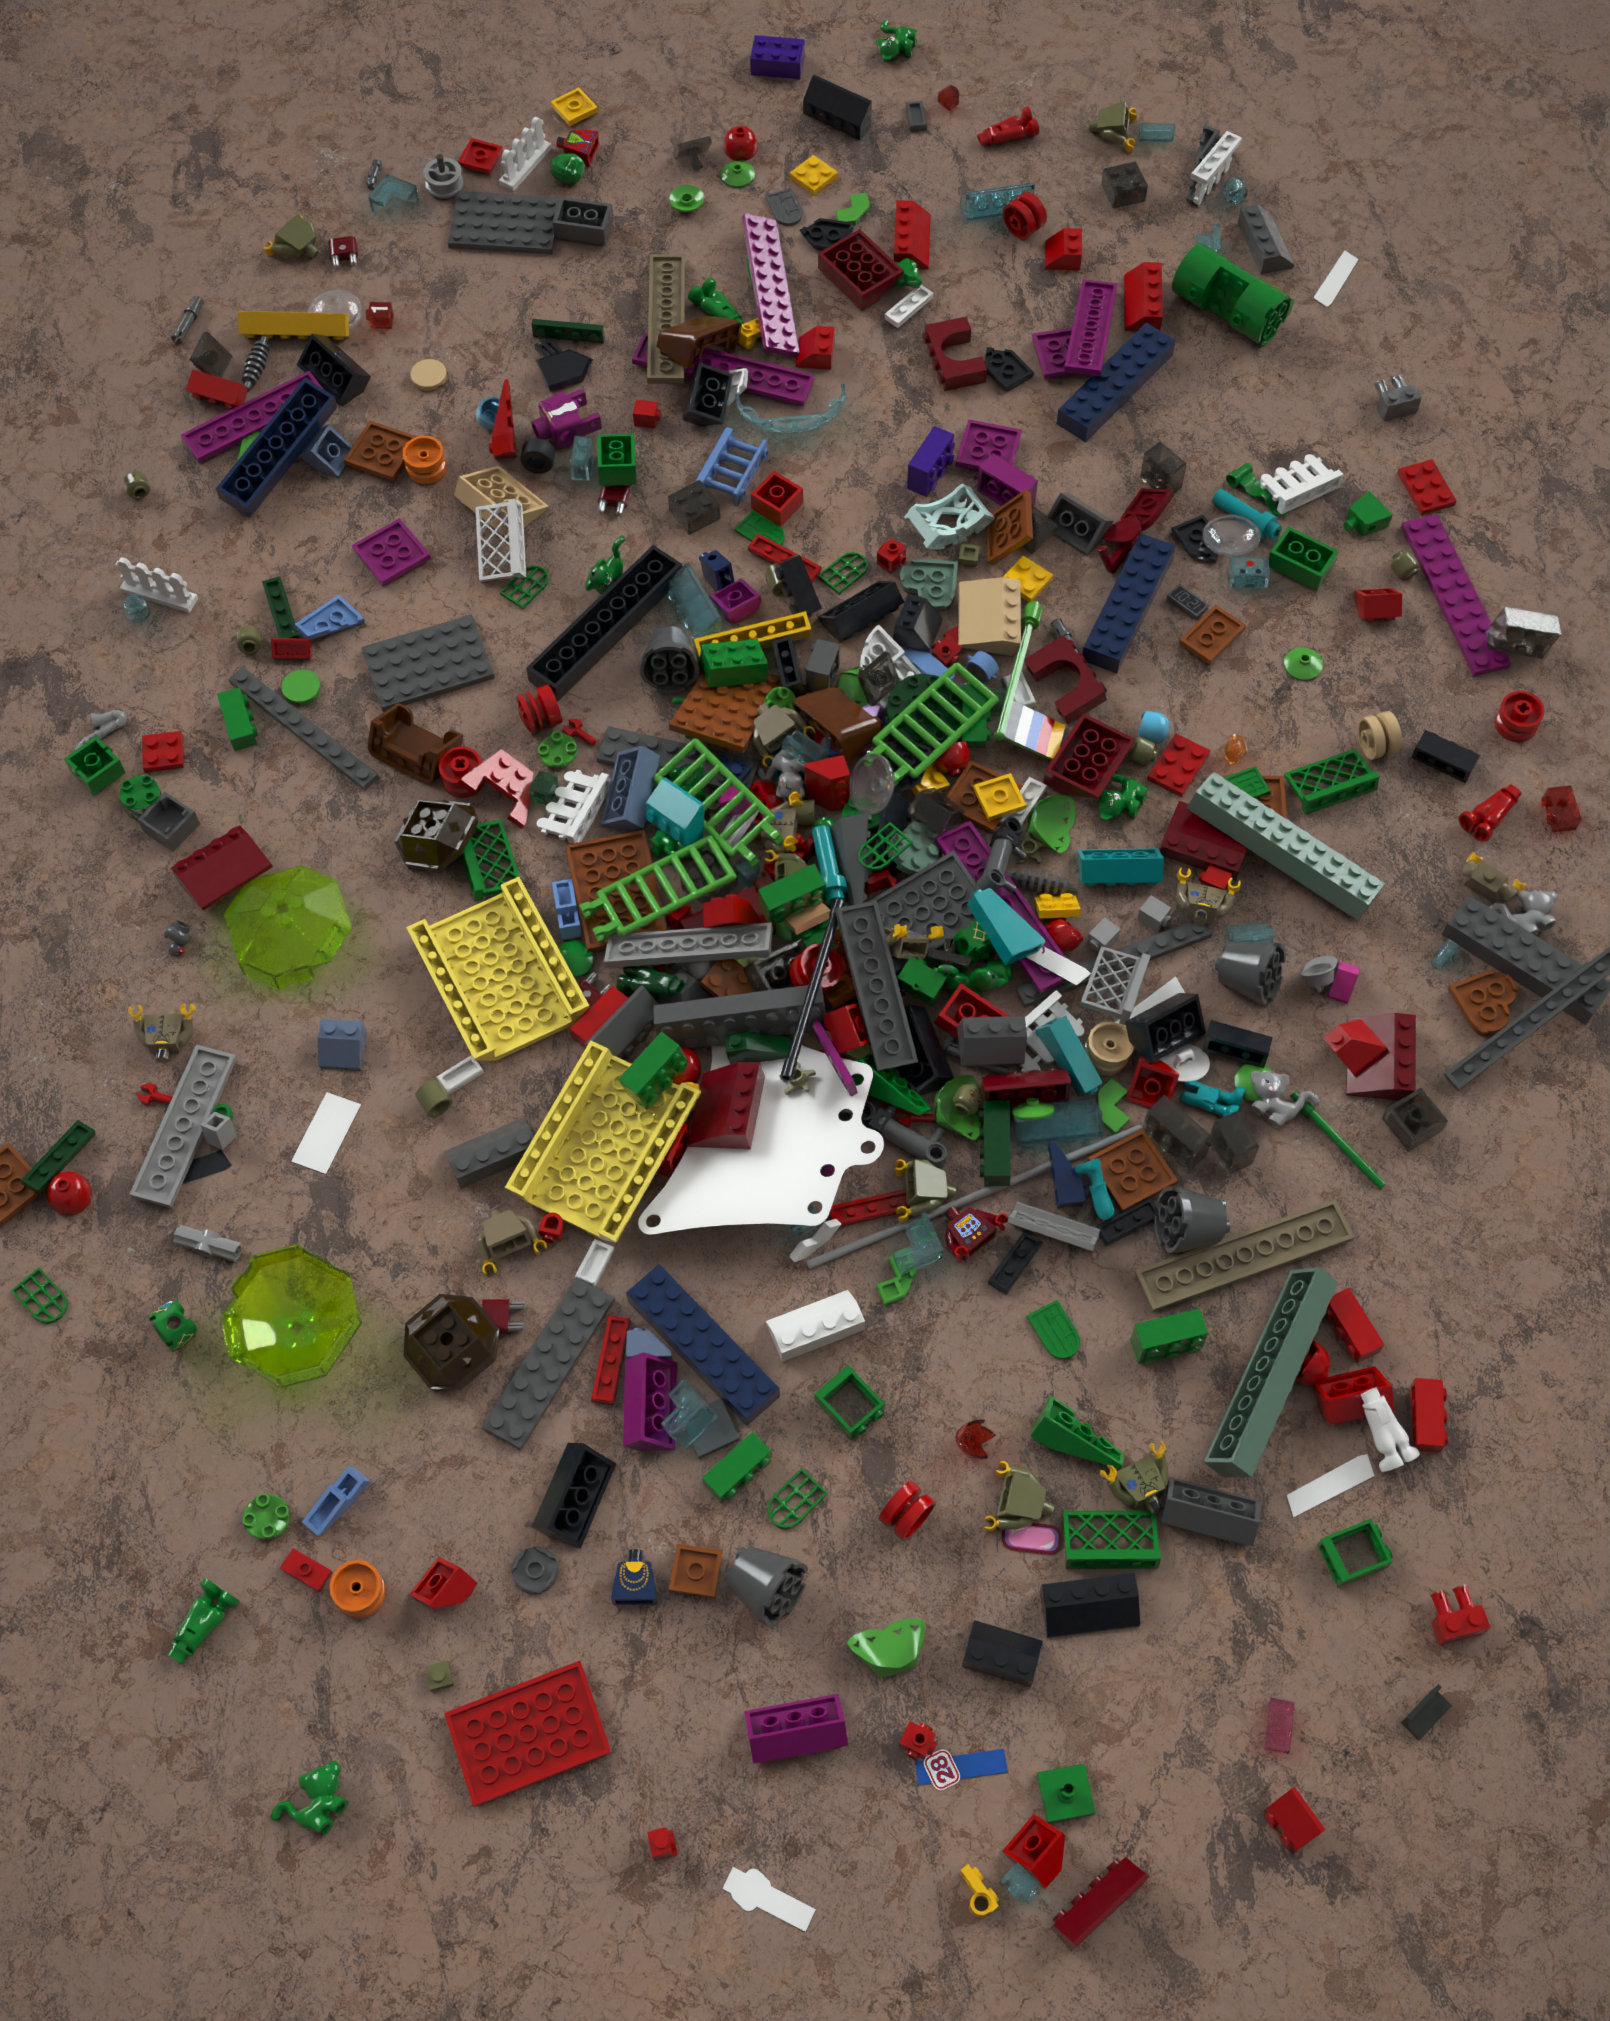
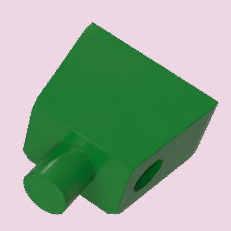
M1369 491L1350 506L1346 517L1347 521L1343 523V526L1347 532L1356 530L1361 536H1366L1389 527L1393 514Z

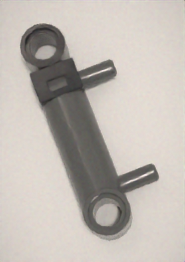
M1008 817L995 828L994 835L989 844L992 848L983 875L977 881L978 889L983 891L991 888L996 892L1000 887H1003L1010 893L1016 890V886L1006 880L1004 876L1011 853L1021 860L1027 856L1026 852L1017 847L1020 839L1018 835L1022 832V825L1016 818Z
M865 1102L863 1113H868L869 1116H861V1121L866 1128L879 1132L884 1139L920 1160H928L939 1169L945 1166L947 1149L943 1144L938 1143L944 1134L942 1128H937L928 1140L892 1119V1115L898 1108L897 1106L890 1104L886 1111L879 1108L876 1112L871 1102ZM938 1154L941 1157L938 1159H934L931 1157V1155Z

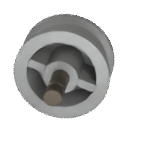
M438 154L436 159L430 161L423 170L426 189L430 195L436 198H454L464 186L459 163L451 158H443L441 154Z

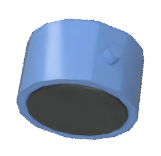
M978 651L973 657H968L969 661L966 664V670L982 684H987L991 679L995 680L997 678L995 675L999 667L989 654Z

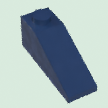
M1050 1140L1048 1152L1057 1208L1081 1206L1085 1203V1199H1088L1087 1186H1083L1081 1177L1075 1172L1074 1167L1055 1140Z

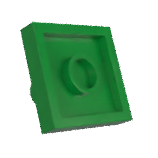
M1085 1764L1037 1772L1036 1775L1047 1823L1095 1815L1096 1812Z

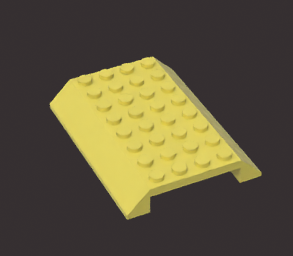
M520 877L501 884V894L429 926L426 919H423L406 927L474 1061L500 1060L573 1026L590 1008Z
M590 1040L505 1188L528 1204L546 1213H557L562 1217L563 1221L605 1241L617 1242L701 1091L683 1082L680 1086L672 1083L670 1088L660 1094L658 1101L646 1110L627 1095L618 1081L622 1074L631 1066V1063L613 1056L608 1048Z

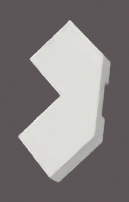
M746 368L729 370V373L733 374L727 406L747 388L748 370Z
M837 1219L824 1222L812 1238L799 1242L790 1254V1258L797 1262L809 1257L830 1240L841 1226V1223Z

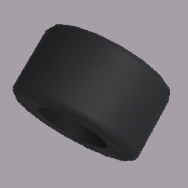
M529 439L522 446L520 462L530 472L546 473L553 467L555 449L552 444L543 439Z

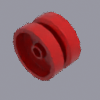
M1030 192L1021 193L1015 200L1005 205L1002 211L1007 229L1015 237L1022 240L1030 237L1047 222V213L1044 205L1037 196Z
M1527 691L1509 693L1504 697L1494 719L1497 732L1503 738L1512 742L1530 740L1535 736L1545 715L1542 701Z
M459 746L451 748L440 758L438 767L443 787L448 794L457 798H467L479 793L484 787L485 781L481 780L477 789L471 793L458 784V781L482 763L481 756L475 750Z
M821 943L810 945L792 961L789 974L795 987L809 985ZM833 948L830 950L820 983L822 984L823 993L839 982L843 974L841 957Z
M908 1481L895 1493L880 1513L878 1519L886 1527L896 1524L894 1534L902 1541H906L918 1530L936 1505V1501L928 1494L919 1497L920 1487L913 1481Z

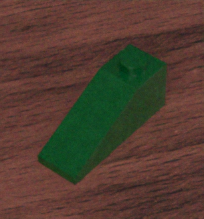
M751 1032L725 1035L726 1054L730 1065L738 1062L758 1063L787 1058L792 1042V1037Z

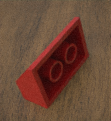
M844 755L805 763V798L814 799V804L828 811L843 810L850 799V774Z
M1376 1366L1330 1376L1324 1381L1312 1385L1321 1415L1329 1425H1339L1349 1420L1364 1419L1366 1415L1364 1412L1365 1408L1362 1406L1364 1401L1361 1394L1377 1387L1380 1396L1385 1397L1391 1410H1395L1392 1385Z

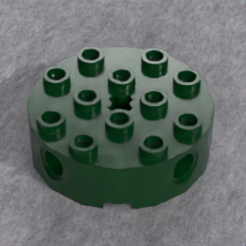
M921 673L907 676L897 683L888 696L883 719L885 727L933 684L939 676ZM943 684L937 692L963 714L962 700ZM929 697L923 703L954 731L962 725L932 697ZM918 709L909 715L941 744L948 738L943 731ZM904 721L896 727L910 741L932 747ZM889 734L890 738L894 741L895 738Z

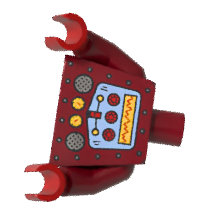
M951 1206L945 1212V1216L951 1221L946 1227L945 1234L947 1251L956 1257L958 1263L962 1262L961 1257L966 1261L996 1237L997 1226L1001 1231L1005 1230L1003 1224L1008 1223V1216L1004 1213L994 1215L981 1210H974L971 1207L960 1213L955 1206Z

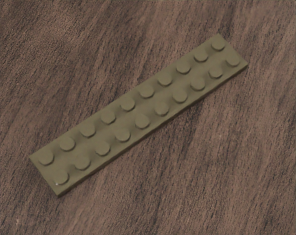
M650 254L647 384H684V367L658 349L656 345L658 335L662 330L685 322V255Z
M1336 1199L1222 1239L1218 1243L1199 1247L1135 1270L1134 1274L1151 1311L1155 1312L1353 1241L1355 1237Z

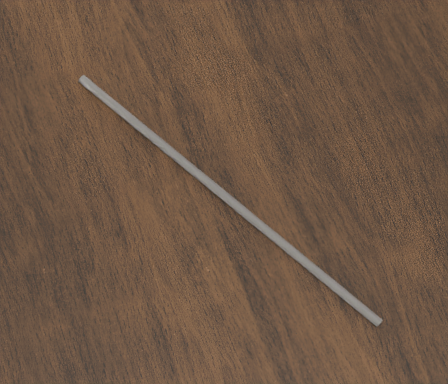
M1139 1124L1068 1153L1065 1156L1069 1162H1072L1111 1146L1140 1131L1142 1127ZM1050 1161L1012 1176L1010 1186H988L939 1206L937 1209L910 1218L905 1223L895 1224L806 1261L808 1269L814 1268L914 1227L919 1222H926L943 1215L951 1206L960 1208L1051 1170Z

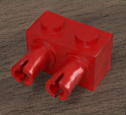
M1467 1585L1452 1589L1460 1607L1455 1612L1451 1611L1444 1590L1430 1595L1438 1614L1431 1624L1439 1646L1485 1634L1491 1628L1483 1606L1473 1604Z

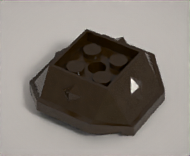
M445 799L437 801L418 800L415 807L403 819L404 823L394 840L408 869L442 873L447 868V865L462 855L479 822L475 808L471 803L447 801Z
M439 1294L405 1323L404 1357L432 1391H461L496 1360L501 1330L473 1297ZM453 1336L452 1343L445 1345V1340Z

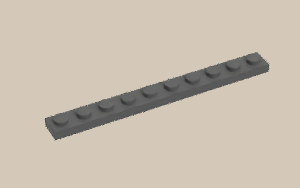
M244 667L240 668L229 678L230 684L235 688L240 687L241 692L246 694L250 700L362 790L365 791L379 779L377 773Z
M1193 920L1116 949V951L1139 958L1144 953L1151 955L1150 960L1211 938L1212 933L1207 924L1198 926ZM1103 954L1106 961L1114 960L1111 956ZM1097 957L1078 965L1092 973ZM1127 961L1123 962L1127 968L1135 965ZM1118 964L1110 966L1114 972L1121 970ZM1105 968L1098 970L1101 975L1109 974ZM1091 975L1077 985L1067 980L1039 994L1033 983L1029 982L1016 987V993L1022 1005L1026 1008L1044 1001L1056 990L1063 994L1087 985Z
M1610 947L1444 1074L1446 1079L1457 1091L1461 1090L1609 976Z

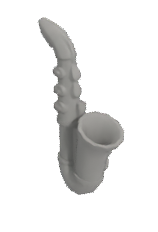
M112 710L103 714L91 713L92 725L95 731L93 734L84 737L76 745L75 750L95 736L102 739L107 734L123 727L126 724L127 715L120 710Z

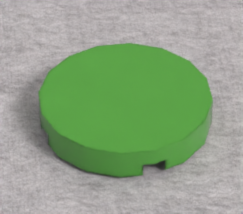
M296 670L284 678L281 690L289 703L306 705L318 698L321 683L318 676L312 671Z

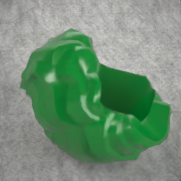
M561 153L551 160V174L557 180L574 185L583 177L585 163L578 155Z

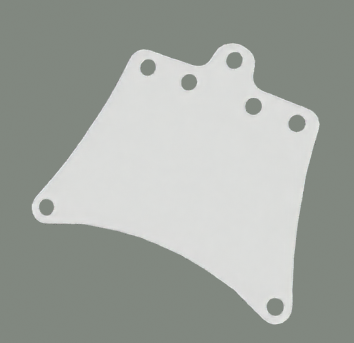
M725 1044L712 1046L711 1070L730 1065ZM801 1046L797 1060L801 1065L800 1069L802 1071L815 1070L816 1075L811 1076L806 1081L809 1092L797 1088L789 1095H786L784 1090L788 1087V1083L779 1077L786 1058L758 1062L761 1064L765 1080L751 1149L687 1147L680 1163L665 1187L639 1217V1229L646 1234H659L721 1225L792 1224L816 1226L823 1223L829 1215L844 1171L853 1165H866L876 1161L883 1151L884 1141L881 1134L866 1128L861 1121L873 1078L872 1068L861 1062L841 1058L851 1076L861 1074L864 1077L863 1083L856 1086L858 1093L851 1096L848 1094L826 1054ZM841 1110H851L853 1117L849 1121H841L838 1117ZM866 1141H872L876 1146L875 1150L870 1154H865L861 1151V1145ZM831 1164L835 1167V1172L832 1176L824 1177L820 1173L821 1167ZM813 1201H818L823 1206L822 1210L817 1214H811L807 1209L808 1205ZM650 1215H658L661 1221L658 1226L651 1228L646 1225V1219Z

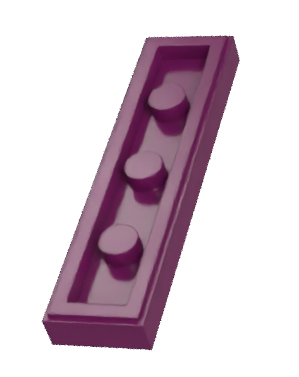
M820 1021L813 1023L812 1027L815 1037L848 1094L851 1096L857 1094V1088L851 1074Z

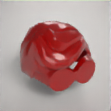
M1066 917L1055 918L1053 921H1049L1045 928L1062 952L1073 951L1084 940L1082 934L1069 922H1065Z

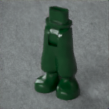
M641 965L624 967L625 975L620 974L618 976L616 987L626 997H630L641 985L646 988L650 995L672 997L681 993L685 982L677 976L662 973Z

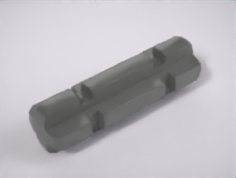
M373 160L366 180L367 188L374 189L376 187V182L383 166L381 160Z

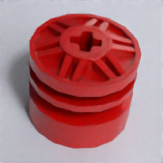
M548 684L535 689V699L530 692H525L526 701L521 694L516 696L519 716L531 735L536 733L535 724L539 731H543L542 721L544 720L550 728L563 722L558 703Z

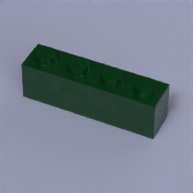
M984 1100V1107L979 1108V1121H983L984 1127H979V1140H984V1146H980V1159H984V1165H980V1178H984V1186H1010L1009 1100Z

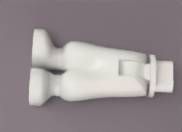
M1377 1387L1362 1393L1361 1397L1364 1401L1362 1406L1365 1408L1364 1412L1375 1446L1380 1453L1385 1455V1458L1379 1463L1381 1472L1393 1470L1404 1465L1403 1462H1410L1420 1455L1418 1449L1409 1445L1407 1433L1395 1418L1385 1397L1380 1396Z

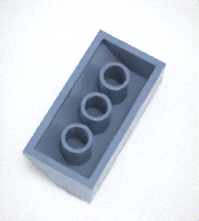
M644 746L617 753L601 826L627 831L643 828L646 822V802L651 796L655 784L653 776L659 767V754Z

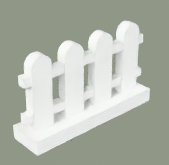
M534 117L531 122L532 128L523 129L522 139L515 138L513 140L511 151L504 150L501 166L504 167V175L499 179L500 186L514 192L552 149L551 143L544 140L545 134L542 129L544 123L542 119Z
M1226 131L1192 172L1191 179L1197 181L1195 197L1193 198L1195 204L1200 205L1204 194L1208 195L1210 193L1213 183L1217 184L1219 182L1222 172L1226 173L1232 161L1231 156L1241 144L1242 137Z
M1308 454L1304 458L1303 465L1298 461H1292L1289 467L1290 471L1279 467L1276 469L1274 478L1269 474H1263L1260 480V487L1267 489L1273 495L1272 499L1274 501H1279L1277 511L1280 514H1284L1340 488L1344 474L1340 470L1335 472L1332 469L1328 470L1321 463L1322 459L1320 457L1316 458L1314 455ZM1308 469H1310L1316 476H1313L1308 471ZM1295 475L1301 481V483H1299L1293 476ZM1279 482H1281L1287 489L1285 490V489L1279 484Z
M123 557L115 564L122 573L120 577L124 582L120 590L124 594L187 613L191 612L198 600L197 594L188 592L186 589L187 582L183 581L182 577L176 573H172L169 577L159 568L149 571L143 563H137L136 566H133L129 560Z
M581 770L566 772L564 779L568 784L567 787H558L555 790V795L559 799L558 803H548L546 810L550 815L549 818H540L537 821V826L543 835H547V833L557 835L563 841L567 838L569 844L582 842L607 798L611 782L609 774L601 773L600 776L594 774L593 777L583 775ZM575 786H577L580 788H584L586 790L583 793L573 789ZM565 802H570L577 805L575 808H572L569 806H565L564 804ZM559 817L568 821L564 824L555 820Z
M1057 990L1025 1017L1027 1030L1026 1045L1037 1056L1032 1059L1025 1053V1063L1019 1065L1022 1068L1020 1073H1027L1031 1070L1040 1071V1067L1037 1064L1040 1060L1045 1064H1051L1054 1061L1037 1036L1035 1029L1053 1019L1067 1016L1078 1038L1084 1034V1028L1081 1025L1083 1021L1080 1018L1076 1020L1066 1010L1068 1006L1065 1003L1062 1005L1059 1003L1062 995ZM1047 1012L1051 1014L1048 1018L1045 1016ZM1034 1024L1036 1028L1032 1031L1030 1027Z

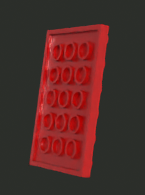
M581 1661L444 1713L474 1808L612 1754Z

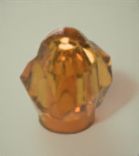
M1239 735L1230 736L1229 741L1224 747L1225 758L1229 764H1237L1238 760L1248 753L1245 737Z

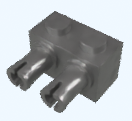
M1402 375L1392 378L1391 383L1395 387L1393 390L1389 389L1384 379L1374 384L1380 395L1376 408L1383 421L1417 413L1422 397L1415 384L1406 385Z

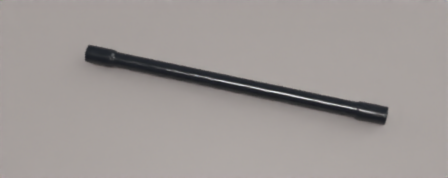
M835 898L831 906L829 920L794 1036L781 1071L780 1078L784 1081H792L795 1074L798 1056L838 926L835 910L845 907V901L840 898Z

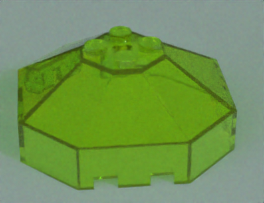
M303 865L248 882L242 886L224 913L236 959L242 973L278 990L286 988V984L298 981V983L312 980L314 978L312 967L331 962L352 929L338 881ZM284 906H287L286 908L288 912H283L282 914H280L278 908H283Z
M298 1244L253 1255L248 1261L249 1266L242 1275L239 1274L231 1285V1291L235 1297L221 1316L229 1358L281 1388L327 1376L362 1324L355 1285L350 1273L343 1269H338L331 1262L316 1254L309 1253ZM295 1323H298L299 1326L303 1325L298 1334L295 1331H291Z

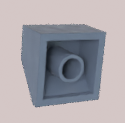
M328 424L318 431L300 457L313 469L338 477L346 466L344 459L353 446Z
M321 1019L318 1033V1066L320 1068L361 1070L367 1037L363 1021Z

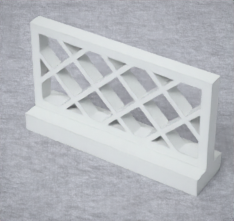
M509 499L508 502L475 507L479 581L485 582L512 577L526 578L522 503L516 499ZM502 508H507L508 514L502 520L497 514ZM490 511L492 513L491 516L484 522L481 512ZM497 517L501 523L494 530L489 524ZM506 525L509 532L503 538L498 533ZM488 527L493 533L485 540L482 533ZM497 535L502 541L495 549L490 543ZM505 543L510 547V551L506 556L499 552ZM487 546L494 550L488 559L484 557L483 553ZM498 553L503 560L496 567L491 561ZM506 562L510 563L511 572L503 573L500 569ZM490 564L495 570L491 575L485 576L484 570Z

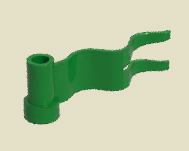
M1245 463L1239 469L1230 472L1226 476V481L1231 487H1236L1240 484L1248 495L1262 497L1273 514L1282 517L1286 516L1285 513L1280 514L1277 511L1269 494L1270 492L1260 487L1261 483L1252 474L1253 468L1249 463Z

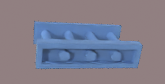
M726 427L696 479L697 493L704 495L706 489L711 487L732 494L734 505L738 506L740 500L745 498L746 490L763 459H766L768 456L767 440L763 439L760 446L756 447L735 440L733 429ZM735 447L755 455L752 461L729 454L728 450ZM726 460L747 467L744 474L720 467L722 461ZM720 474L740 482L735 488L712 479L714 475Z

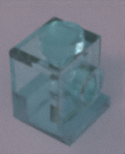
M744 857L733 865L737 876L736 879L746 889L751 888L763 879L759 873V866L757 865L754 868Z
M1018 1862L999 1882L1002 1887L1005 1884L1009 1886L1007 1891L1016 1900L1021 1898L1023 1902L1026 1901L1028 1904L1038 1894L1035 1889L1039 1886V1883Z

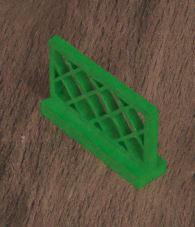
M1356 749L1284 773L1285 780L1302 803V810L1305 815L1377 790L1380 777L1376 771H1371ZM1354 757L1357 762L1353 764L1345 760ZM1330 764L1339 765L1338 770L1328 768L1327 766ZM1342 767L1353 769L1352 774L1342 772ZM1312 770L1321 771L1320 776L1309 773ZM1358 770L1365 772L1366 775L1357 776L1355 772ZM1324 773L1336 775L1334 780L1323 777ZM1299 776L1304 779L1302 782L1294 781L1292 777ZM1338 776L1349 779L1345 782L1337 781ZM1307 779L1317 781V784L1313 786L1305 784ZM1320 783L1331 785V787L1323 789L1319 785ZM1306 789L1313 791V793L1304 796L1301 791Z
M502 819L477 824L474 831L481 833L477 840L471 837L461 855L474 901L482 900L483 896L502 893L500 885L506 883L504 879L507 875L514 879L520 877ZM499 827L500 832L495 836L488 832L489 829ZM484 836L494 840L490 846L481 842ZM497 842L505 846L503 852L493 848ZM477 846L486 850L483 856L474 852ZM490 852L499 856L495 863L486 859ZM502 859L510 862L508 869L498 865ZM482 862L491 866L488 873L479 868ZM494 869L504 873L500 879L491 875ZM489 879L497 884L495 887L486 889L484 883Z
M1150 1510L1063 1511L1065 1569H1159L1161 1552L1158 1544L1156 1514H1152ZM1068 1518H1078L1083 1524L1075 1530L1069 1525ZM1094 1518H1101L1106 1524L1098 1530L1090 1522ZM1117 1518H1124L1129 1524L1121 1530L1113 1522ZM1140 1518L1151 1519V1525L1146 1530L1136 1523ZM1086 1526L1095 1533L1089 1541L1079 1534ZM1109 1526L1118 1533L1112 1541L1103 1534ZM1132 1526L1142 1533L1136 1541L1126 1534ZM1075 1537L1085 1544L1081 1549L1070 1550V1542ZM1100 1537L1108 1545L1104 1549H1097L1092 1543ZM1123 1537L1131 1546L1128 1549H1120L1115 1543ZM1146 1537L1153 1543V1549H1144L1138 1543Z

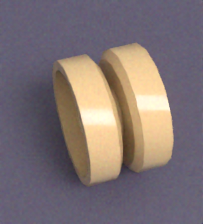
M1385 711L1378 713L1376 716L1370 715L1359 719L1358 738L1360 746L1368 759L1374 760L1383 757L1384 754L1389 756L1401 751V729L1392 712Z
M1102 1022L1091 1030L1084 1049L1098 1074L1114 1076L1126 1068L1134 1046L1129 1042L1126 1027L1116 1022Z

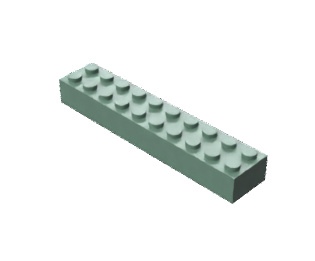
M1215 772L1195 792L1187 809L1358 921L1385 884Z
M1320 1267L1291 1270L1204 1460L1205 1464L1222 1477H1252L1257 1469L1259 1459L1266 1449L1271 1433L1275 1429L1276 1421L1283 1411L1288 1394L1292 1391V1385L1301 1370L1305 1356L1310 1350L1309 1347L1318 1332L1322 1318L1326 1314L1328 1304L1335 1294L1338 1281Z

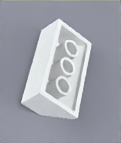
M848 1290L766 1321L782 1362L865 1330L863 1315L857 1301Z

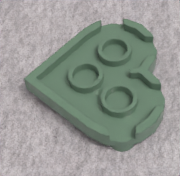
M930 559L911 560V563L902 566L900 571V583L903 586V591L926 598L936 611L949 610L955 599L958 562Z
M917 821L909 824L903 831V834L913 841V844L894 859V862L897 864V869L913 875L940 858L939 847L935 842V837L938 836L936 829L933 827L929 828L927 825ZM897 833L889 842L893 845L902 836ZM904 839L896 848L901 850L909 842ZM892 849L887 853L888 857L894 856L897 852Z

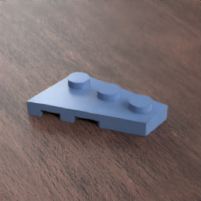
M337 595L295 623V629L305 639L312 640L365 623V618L340 595Z

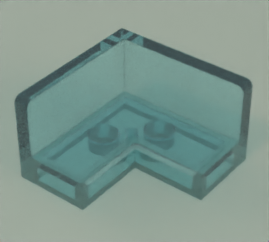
M386 174L368 196L371 211L376 212L380 206L385 207L393 196L407 202L413 201L417 203L419 201L417 186Z
M795 730L791 736L787 735L785 737L782 749L805 764L825 759L829 753L830 740L824 737L820 744Z
M926 1212L921 1214L920 1220L904 1226L912 1246L893 1253V1257L902 1275L938 1261L943 1257L944 1249Z
M683 1379L668 1394L677 1408L661 1424L672 1439L684 1448H688L718 1418V1415L702 1393Z

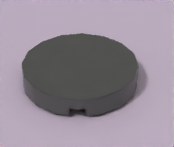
M539 1546L521 1551L516 1556L512 1565V1576L516 1585L523 1592L529 1594H541L549 1590L555 1584L559 1574L555 1556L548 1549Z

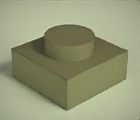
M961 544L958 563L977 566L980 546Z
M448 1660L425 1666L431 1692L454 1686Z

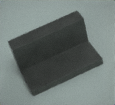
M1439 1684L1401 1721V1724L1418 1741L1452 1707L1438 1692L1442 1688Z

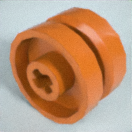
M418 436L412 438L404 446L403 459L407 474L411 480L419 484H432L443 478L447 471V463L440 441L431 436Z
M353 1560L344 1563L334 1572L329 1584L330 1595L334 1603L348 1617L355 1619L368 1618L375 1614L384 1604L386 1584L377 1569L369 1562Z

